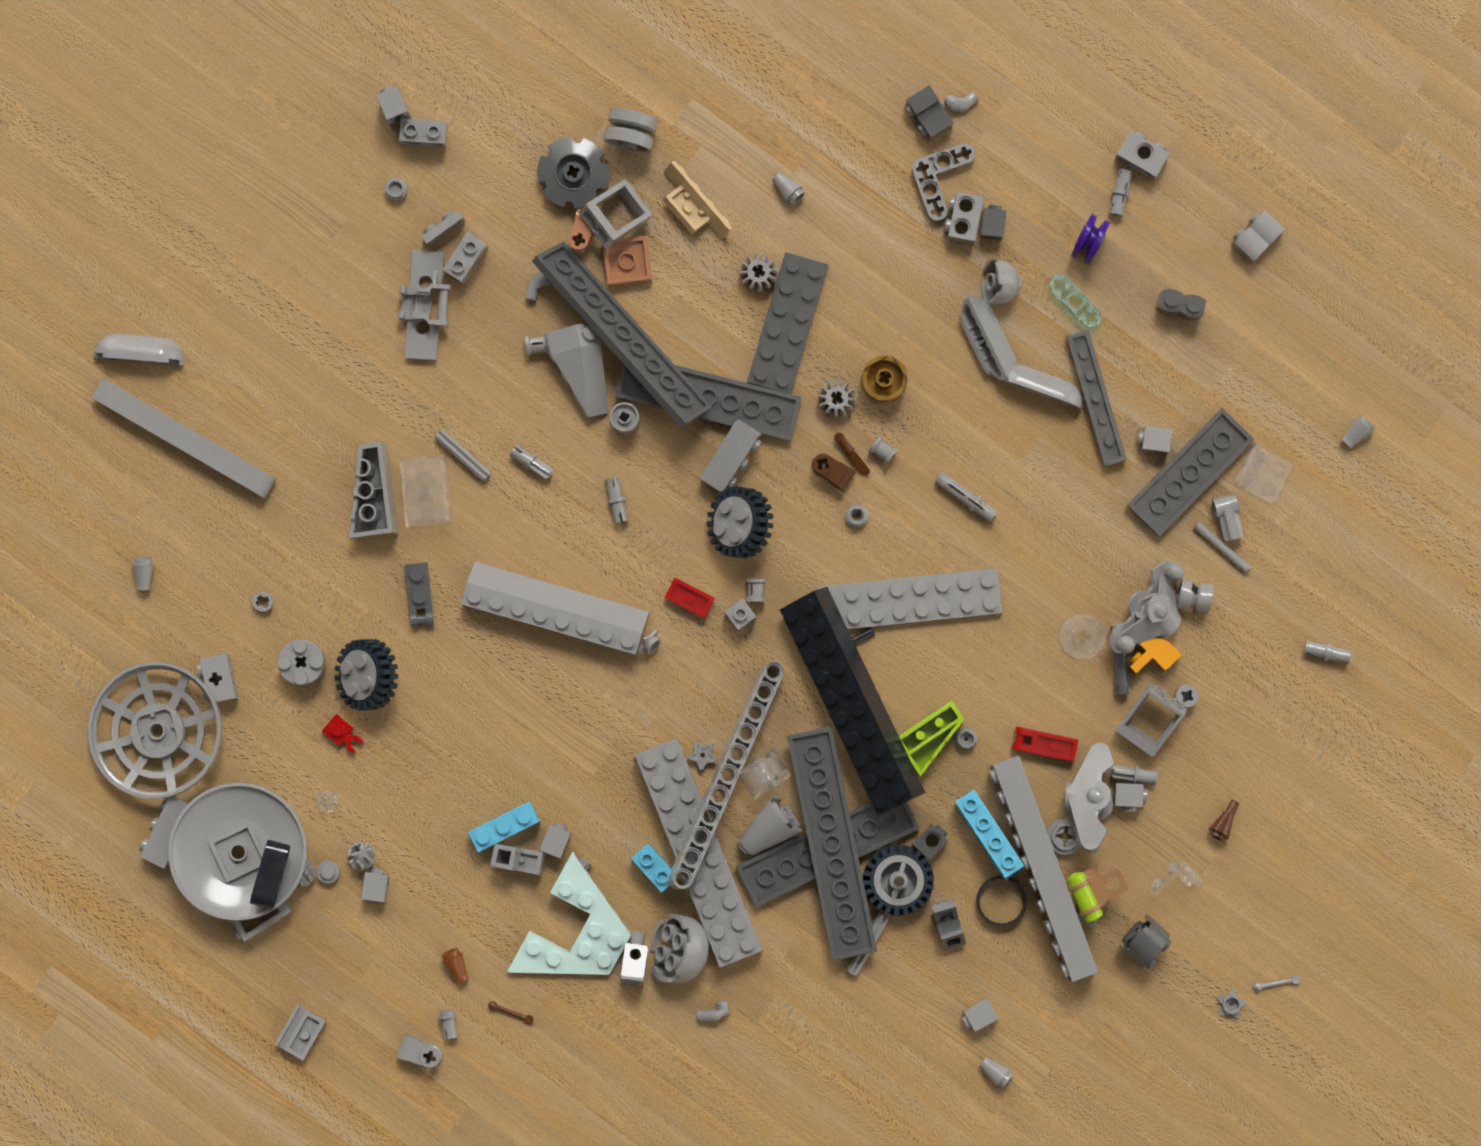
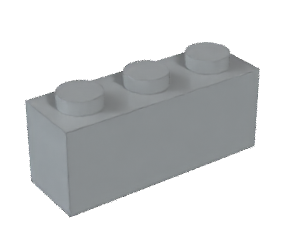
M738 419L700 476V479L720 492L726 490V488L733 487L737 481L734 477L738 470L743 471L749 462L746 458L750 451L755 452L761 441L758 438L761 433Z
M177 796L164 798L159 808L162 812L158 819L154 818L149 828L152 831L149 839L145 838L139 848V851L142 852L141 858L163 869L168 868L170 835L177 818L189 802Z

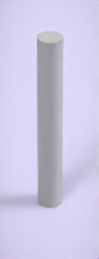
M1198 522L1194 527L1198 533L1244 573L1248 571L1251 566L1201 522Z

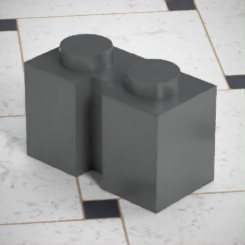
M930 85L906 100L907 106L905 110L911 119L915 117L919 123L917 129L923 138L927 136L929 141L953 127L954 122L940 104Z

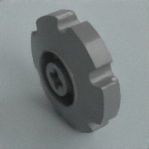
M573 137L562 138L548 147L551 152L549 156H541L537 167L538 182L546 184L543 194L554 205L564 209L567 204H572L574 210L582 209L585 204L598 197L596 195L598 191H606L610 179L609 164L601 162L604 153L590 140L583 138L580 143H575ZM571 169L579 171L576 178H573L572 175L568 176Z

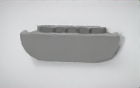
M970 296L962 303L964 304L962 315L960 316L962 327L983 370L988 375L991 374L996 378L1000 377V380H1006L1009 378L1012 366L1017 365L1013 350L991 306L979 296Z
M119 333L109 334L98 342L93 357L94 359L184 366V354L181 347L175 341L165 337Z
M1017 364L1010 369L1008 379L1000 380V377L996 378L997 381L1079 410L1082 409V395L1079 389L1073 383L1056 376Z

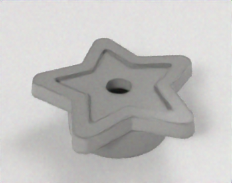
M654 630L650 636L643 638V644L638 649V653L645 651L648 654H652L657 650L661 643L660 638L657 637L658 630Z
M695 741L694 752L688 756V760L697 762L699 770H703L707 763H716L717 759L712 754L714 744L710 743L703 746Z
M1232 989L1227 996L1217 997L1222 1005L1221 1016L1231 1014L1238 1019L1241 1007L1247 1003L1246 1000L1237 997L1235 989Z

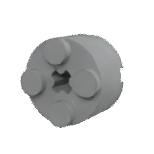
M298 639L289 642L283 647L277 664L281 675L290 683L310 685L317 682L323 676L326 668L325 653L316 643ZM306 657L305 663L307 664V666L298 667V659H304Z

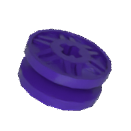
M1091 214L1084 225L1071 253V257L1076 258L1081 251L1086 252L1084 263L1087 265L1090 264L1093 256L1099 249L1110 224L1109 221L1104 220L1099 228L1095 227L1097 216Z

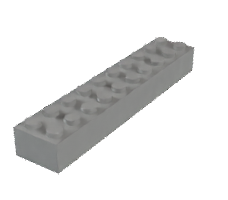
M675 738L638 753L635 757L674 855L677 858L702 798L679 740ZM705 811L703 815L704 820L711 823L709 815ZM700 832L695 833V841L699 844L703 842V835ZM714 832L696 876L688 890L718 965L721 968L762 951V948L717 835ZM689 852L685 855V860L688 864L692 865L694 862V856Z
M1014 756L992 764V770L988 772L992 783H997L1000 791L996 792L1000 805H1005L1008 813H1005L1004 816L1008 826H1013L1015 831L1012 838L1016 848H1021L1023 856H1020V860L1024 864V870L1026 869L1030 872L1031 877L1027 879L1031 890L1036 891L1039 899L1035 901L1039 912L1044 913L1047 920L1043 921L1047 934L1052 935L1055 942H1052L1051 945L1057 957L1060 956L1062 960L1059 967L1063 977L1074 982L1098 973L1020 757Z

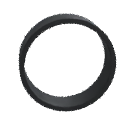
M1001 876L989 878L981 885L976 897V904L980 915L987 922L996 926L1014 924L1023 916L1027 907V895L1023 886L1015 879L1009 878V880L1015 882L1020 887L1023 893V908L1014 920L1007 923H996L989 920L983 914L980 907V895L983 888L995 879H1002Z

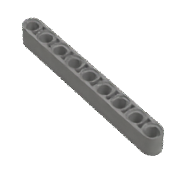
M103 378L91 397L263 498L267 496L276 478Z

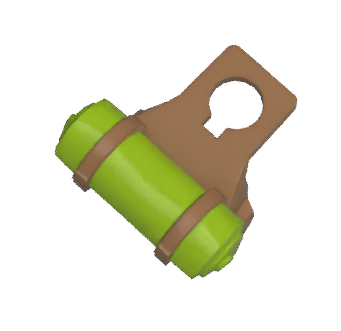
M1089 867L1083 872L1071 874L1068 880H1066L1068 890L1072 893L1080 910L1079 914L1086 923L1096 922L1103 914L1101 909L1109 905L1110 898L1128 890L1120 869L1100 876L1096 868ZM1110 877H1116L1120 881L1119 888L1115 890L1106 889L1104 885L1107 884V880Z

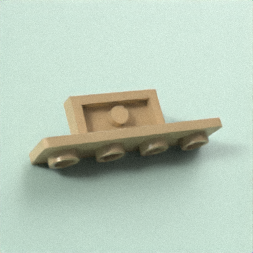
M672 161L664 170V173L677 188L663 199L664 203L691 234L708 223L721 239H724L732 230L729 221L718 212L713 202L706 198L700 191L699 186L687 176L685 170L675 161Z

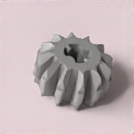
M755 253V261L750 256H747L746 259L749 265L741 263V267L747 271L739 272L741 277L748 276L742 281L743 285L751 282L749 286L751 291L755 285H758V292H762V284L767 289H770L771 286L768 280L776 282V278L770 274L778 273V269L771 268L775 261L771 260L766 263L768 259L766 254L762 260H759V253ZM758 267L762 268V273L764 274V276L760 275L759 278L755 277V272L753 271L755 268L758 270Z
M837 379L836 387H833L832 382L828 381L829 390L823 386L820 388L826 395H818L817 399L825 400V402L819 404V408L828 407L824 413L826 416L832 410L834 411L833 418H837L838 411L845 417L846 412L844 408L848 411L853 410V407L848 403H855L856 399L848 396L853 395L855 391L851 389L846 392L849 383L846 382L841 388V382ZM838 393L841 395L840 400L842 403L839 404L837 402V405L832 403L833 398L831 396L833 394L836 396Z

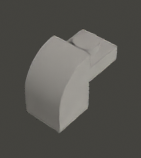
M495 844L490 866L541 875L545 852Z

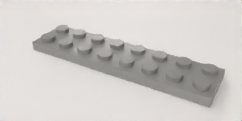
M998 568L817 587V590L828 587L847 629L1002 614Z

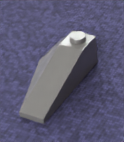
M587 323L573 325L544 334L549 356L553 363L556 362L561 370L563 380L567 381L573 390V396L586 418L607 414L608 406L599 336Z

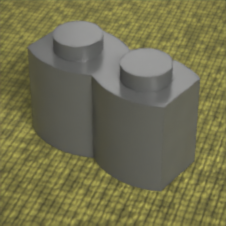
M1164 289L1159 293L1156 309L1166 315L1178 314L1186 320L1195 321L1203 317L1206 300L1198 295H1183L1174 289Z

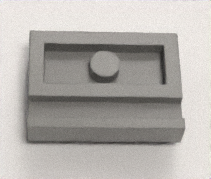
M297 1004L274 1045L304 1061L327 1020Z

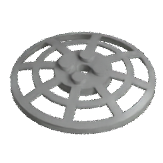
M164 662L137 664L114 676L97 696L88 722L90 751L100 772L111 784L121 791L146 799L172 797L196 785L214 764L222 739L220 710L215 697L207 685L189 670ZM169 670L181 674L177 687L164 683L150 684L146 671ZM137 674L141 687L129 693L120 704L108 698L110 693L121 682ZM189 680L195 682L204 691L213 709L201 713L194 699L185 692ZM165 690L172 692L173 695L168 705L156 703L153 691ZM144 694L147 706L140 709L137 713L127 708L135 698ZM181 698L190 705L195 715L182 718L181 714L176 710ZM103 706L115 712L111 728L112 740L98 743V721ZM123 716L131 720L132 723L130 735L120 738L119 726ZM215 718L216 740L210 756L200 749L204 739V721ZM160 724L163 727V734L160 737H155L153 728ZM197 724V739L194 746L184 739L186 727ZM134 744L135 748L141 753L135 764L127 757L123 751V746ZM179 748L190 754L183 763L173 768L170 755L174 754ZM115 749L122 763L131 770L124 781L117 778L109 769L101 752ZM150 757L161 758L164 771L153 772L143 768ZM195 758L206 764L191 781L183 786L176 787L175 775L186 769ZM139 775L148 778H165L168 791L148 792L131 786Z

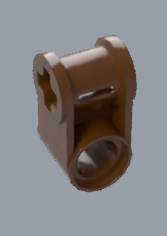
M819 454L812 461L813 471L842 491H845L856 473L852 468L840 461L838 462L827 454ZM826 459L828 468L819 470L817 460Z

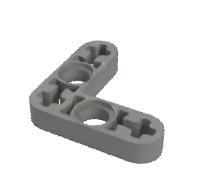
M959 144L919 158L913 164L912 174L927 216L934 222L944 220L948 212L936 175L970 164L975 157V150L970 144ZM961 149L971 152L968 155V160H965L964 157L957 158V164H954V158L950 153L954 151V156L961 154ZM943 155L947 156L950 160L949 166L945 168L937 164L938 157ZM920 163L923 166H928L926 176L927 178L932 176L933 179L920 183L919 180H923V175L921 172L916 171ZM927 184L934 185L936 188L935 195H925L923 192L924 186ZM937 197L940 198V201H936L939 209L943 208L941 217H937L936 214L932 215L931 212L934 210L933 203L928 205L927 201H933Z

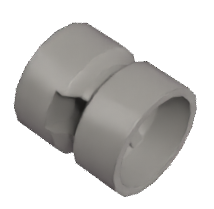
M621 402L611 409L610 422L618 433L630 434L638 428L640 416L636 407L632 404Z
M1182 579L1177 593V608L1183 610L1193 608L1195 612L1208 614L1213 597V585L1200 583L1196 586L1195 582Z

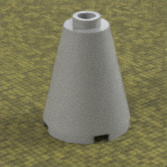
M776 795L771 797L740 835V843L738 845L746 855L748 853L755 855L803 831L801 828H798L801 824L788 805L784 807L779 803L782 801L780 797Z

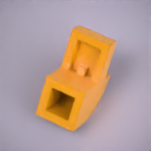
M1152 638L1138 644L1144 652L1141 654L1138 651L1129 660L1132 663L1129 669L1136 674L1152 659L1162 671H1166L1181 654L1168 641Z

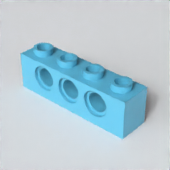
M972 790L955 801V807L1002 879L1006 881L1023 870L1024 864L976 791Z

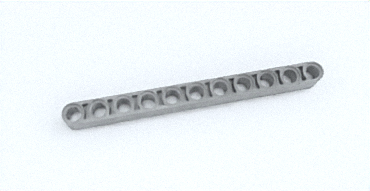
M769 662L759 669L669 874L668 884L674 890H683L690 887L783 677L784 669L779 662ZM768 667L775 670L776 675L774 678L768 676ZM760 687L765 689L767 693L765 699L758 695ZM750 708H754L757 711L758 716L756 719L750 717ZM742 728L748 731L749 737L747 740L740 736ZM732 749H736L739 752L740 757L738 761L731 757ZM724 769L728 770L731 775L729 781H725L722 778V771ZM714 790L721 793L722 798L720 802L713 799ZM705 811H709L712 814L711 823L704 820L703 815ZM696 832H700L703 835V842L701 844L697 843L694 839ZM687 852L694 856L692 865L688 864L685 860ZM678 873L685 877V883L682 886L676 882Z

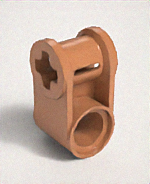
M581 208L576 213L568 240L569 248L575 254H583L587 251L594 234L578 214ZM579 238H582L583 243H580L579 246H576L575 241H578Z

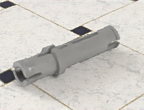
M942 472L935 481V484H938L953 497L968 506L969 511L976 512L989 523L998 511L985 503L981 496L977 497L946 475L945 472ZM948 484H951L957 490L962 492L965 496H962L960 493L951 488ZM968 498H970V499L973 500L975 503H977L978 505H980L982 508H984V510H982V509H980L979 507H977L975 504H973L971 501H969Z

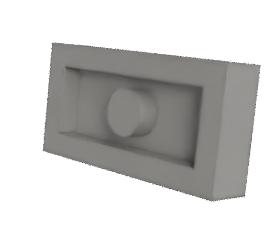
M459 210L448 212L442 217L443 221L437 226L432 224L423 231L425 234L421 237L428 247L465 221Z

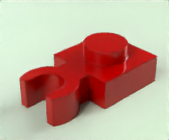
M338 714L322 730L337 745L340 746L344 741L347 749L352 753L356 752L351 746L353 740H357L361 744L364 742L361 737L350 734L354 728Z

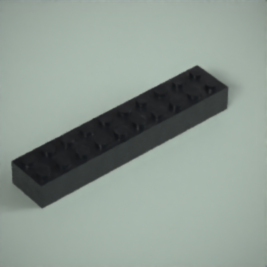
M828 587L814 590L781 608L780 612L877 816L925 794L926 792Z

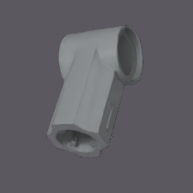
M1235 494L1212 499L1216 519H1219L1224 542L1243 538V531L1238 516L1240 513L1239 505Z

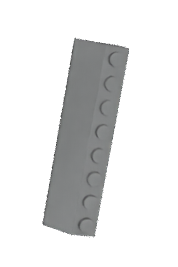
M474 562L461 600V605L636 656L649 614L648 611L478 562Z

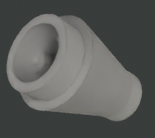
M782 172L778 173L772 180L786 203L795 205L805 195L803 187L785 176Z
M1361 415L1359 419L1356 417L1342 440L1352 448L1371 435V431L1375 427Z
M135 557L132 568L136 590H150L154 568L152 557Z
M986 1057L979 1066L993 1084L1002 1089L1014 1076L1010 1072L1011 1069L991 1060L989 1057Z

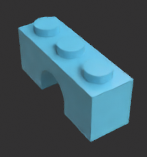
M528 801L469 831L468 834L477 852H481L540 822V819L531 801Z

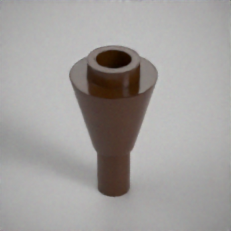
M1231 800L1226 811L1208 828L1213 838L1219 841L1229 839L1234 819L1233 815L1239 806L1237 801Z

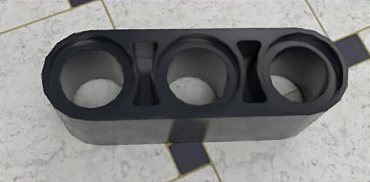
M267 840L251 894L250 904L273 909L291 845Z

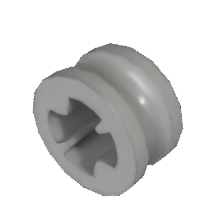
M258 592L254 595L252 604L256 610L265 612L272 607L273 598L267 592ZM260 595L263 598H269V602H267L269 605L266 608L258 606L256 601H259L257 598Z

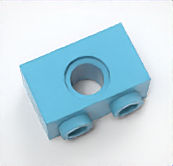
M650 843L646 844L631 859L662 893L669 886L668 877L672 868Z

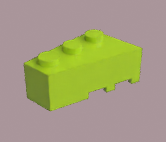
M952 700L899 735L919 777H921L964 721L963 716Z

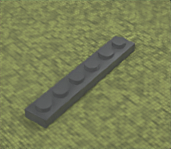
M1089 330L1066 336L1103 465L1106 467L1126 461L1127 459Z

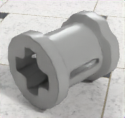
M525 336L527 356H531L532 353L542 352L549 354L544 336L535 338Z
M879 436L868 452L877 455L884 461L883 464L887 465L898 449L889 446Z
M746 579V583H748L746 602H766V598L763 597L766 579Z

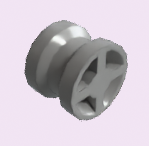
M1183 685L1176 689L1174 698L1180 700L1185 705L1184 708H1188L1197 703L1199 694L1195 687Z

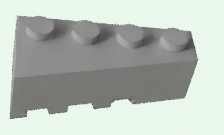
M376 442L359 445L349 539L398 533L387 443Z

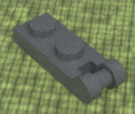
M428 563L404 565L411 628H416L422 624L433 626L434 617ZM417 609H425L426 615L417 616Z

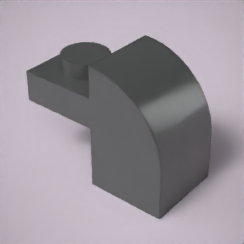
M954 899L943 900L932 905V913L944 951L966 945Z

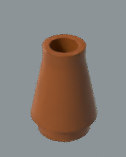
M453 948L441 955L443 958L442 963L452 975L456 984L469 978L466 972L463 952H460L458 948Z

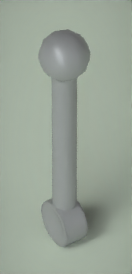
M1293 975L1289 979L1263 984L1256 982L1253 988L1255 991H1260L1262 988L1287 983L1299 984L1300 977Z

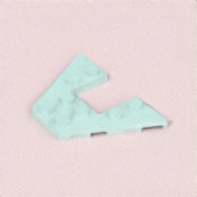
M572 852L550 893L589 913L588 919L570 951L529 930L507 972L609 975L622 953L625 943L628 942L631 936L630 931L608 903L597 884L591 879L590 874L579 862L575 853Z

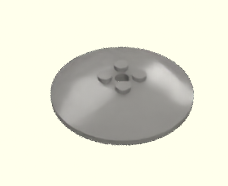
M248 783L223 784L198 795L180 813L170 835L168 846L169 866L178 889L196 908L208 915L224 920H250L275 910L295 891L306 865V837L296 813L285 800L274 792ZM268 839L291 845L272 910L250 904L251 894ZM236 846H241L245 849V855L241 859H236L232 856V850Z

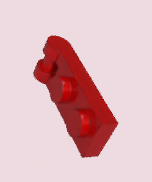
M1016 726L1015 742H1012L1011 749L1074 762L1079 739ZM1025 736L1032 737L1030 745L1024 744Z

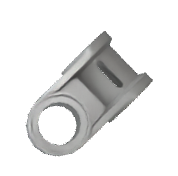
M406 1034L403 1035L396 1057L428 1068L439 1064L443 1056L439 1047ZM432 1051L434 1052L433 1056L436 1057V1059L430 1062L428 1061L429 1057L426 1056V1054Z

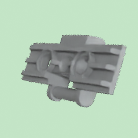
M412 250L410 288L400 286L402 309L398 311V319L407 320L406 359L437 360L439 326L448 327V321H446L448 291L451 290V285L442 284L444 252ZM423 277L432 279L431 285L427 288L420 287L419 283ZM433 291H439L437 320H430ZM427 322L429 324V331L426 334H419L416 330L418 323Z

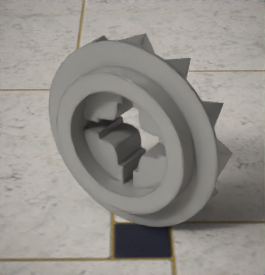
M1062 818L1050 825L1048 836L1055 852L1068 855L1076 852L1081 847L1074 820ZM1065 826H1067L1068 834L1075 836V838L1067 839L1064 847L1063 840L1056 837V834H1062Z

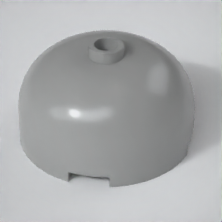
M671 913L665 920L659 921L653 932L650 953L655 952L654 966L651 967L655 977L662 982L682 984L693 980L701 973L708 958L709 942L703 926L697 920L686 915ZM662 936L663 941L672 943V946H657L660 937Z

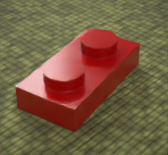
M675 577L664 597L703 618L706 617L715 599Z

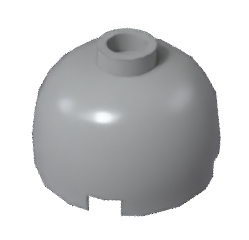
M989 260L986 262L982 271L986 273L985 281L981 280L983 299L985 302H989V305H1003L1010 302L1022 285L1017 270L1006 261Z

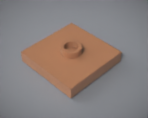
M647 235L622 238L607 249L603 247L607 286L652 281Z

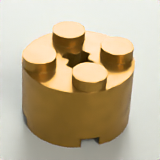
M886 355L877 356L871 359L863 370L861 377L862 388L870 399L878 403L892 402L899 398L907 385L906 368L900 360ZM881 374L890 377L888 384L879 382Z

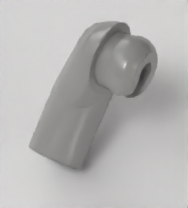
M971 91L964 98L948 95L944 103L951 111L965 112L979 100V97Z
M542 272L529 280L525 299L536 301L539 288L552 284Z
M718 1001L716 1003L717 1009L698 1010L697 1020L701 1022L721 1019L730 1012V1008H728L729 1002Z

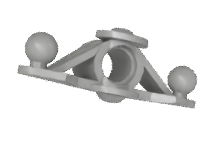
M1164 561L1151 570V586L1147 592L1138 591L1134 593L1128 602L1130 617L1125 623L1114 624L1109 639V648L1112 652L1131 653L1136 644L1155 637L1160 639L1167 638L1178 629L1181 624V616L1177 611L1173 583L1183 578L1184 569L1181 565L1171 561Z
M1096 743L1090 748L1073 783L1068 782L1066 787L1065 814H1073L1081 845L1089 853H1096L1100 849L1101 843L1108 832L1100 820L1107 818L1112 813L1114 807L1111 791L1108 785L1103 782L1104 773L1114 766L1110 749L1105 743Z

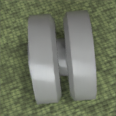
M610 108L608 121L614 126L605 129L603 141L628 150L651 152L654 139L648 134L656 132L658 119L629 109Z

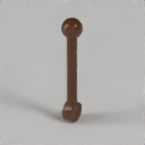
M491 1001L488 1004L491 1010L497 1009L518 1017L527 1024L533 1022L531 1015L525 1016L497 1005L495 1001Z

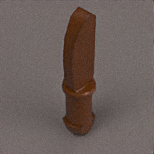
M839 432L834 435L835 442L843 449L845 455H848L853 466L859 472L864 474L870 473L868 466L857 452L854 451L855 448L849 444L844 435Z

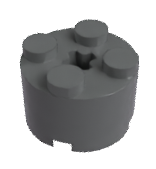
M1150 915L1144 916L1147 919L1146 921L1142 922L1139 920L1129 929L1123 937L1125 944L1123 946L1119 944L1118 949L1139 968L1145 966L1149 969L1156 962L1157 959L1155 957L1160 951H1166L1172 941L1169 940L1170 933Z

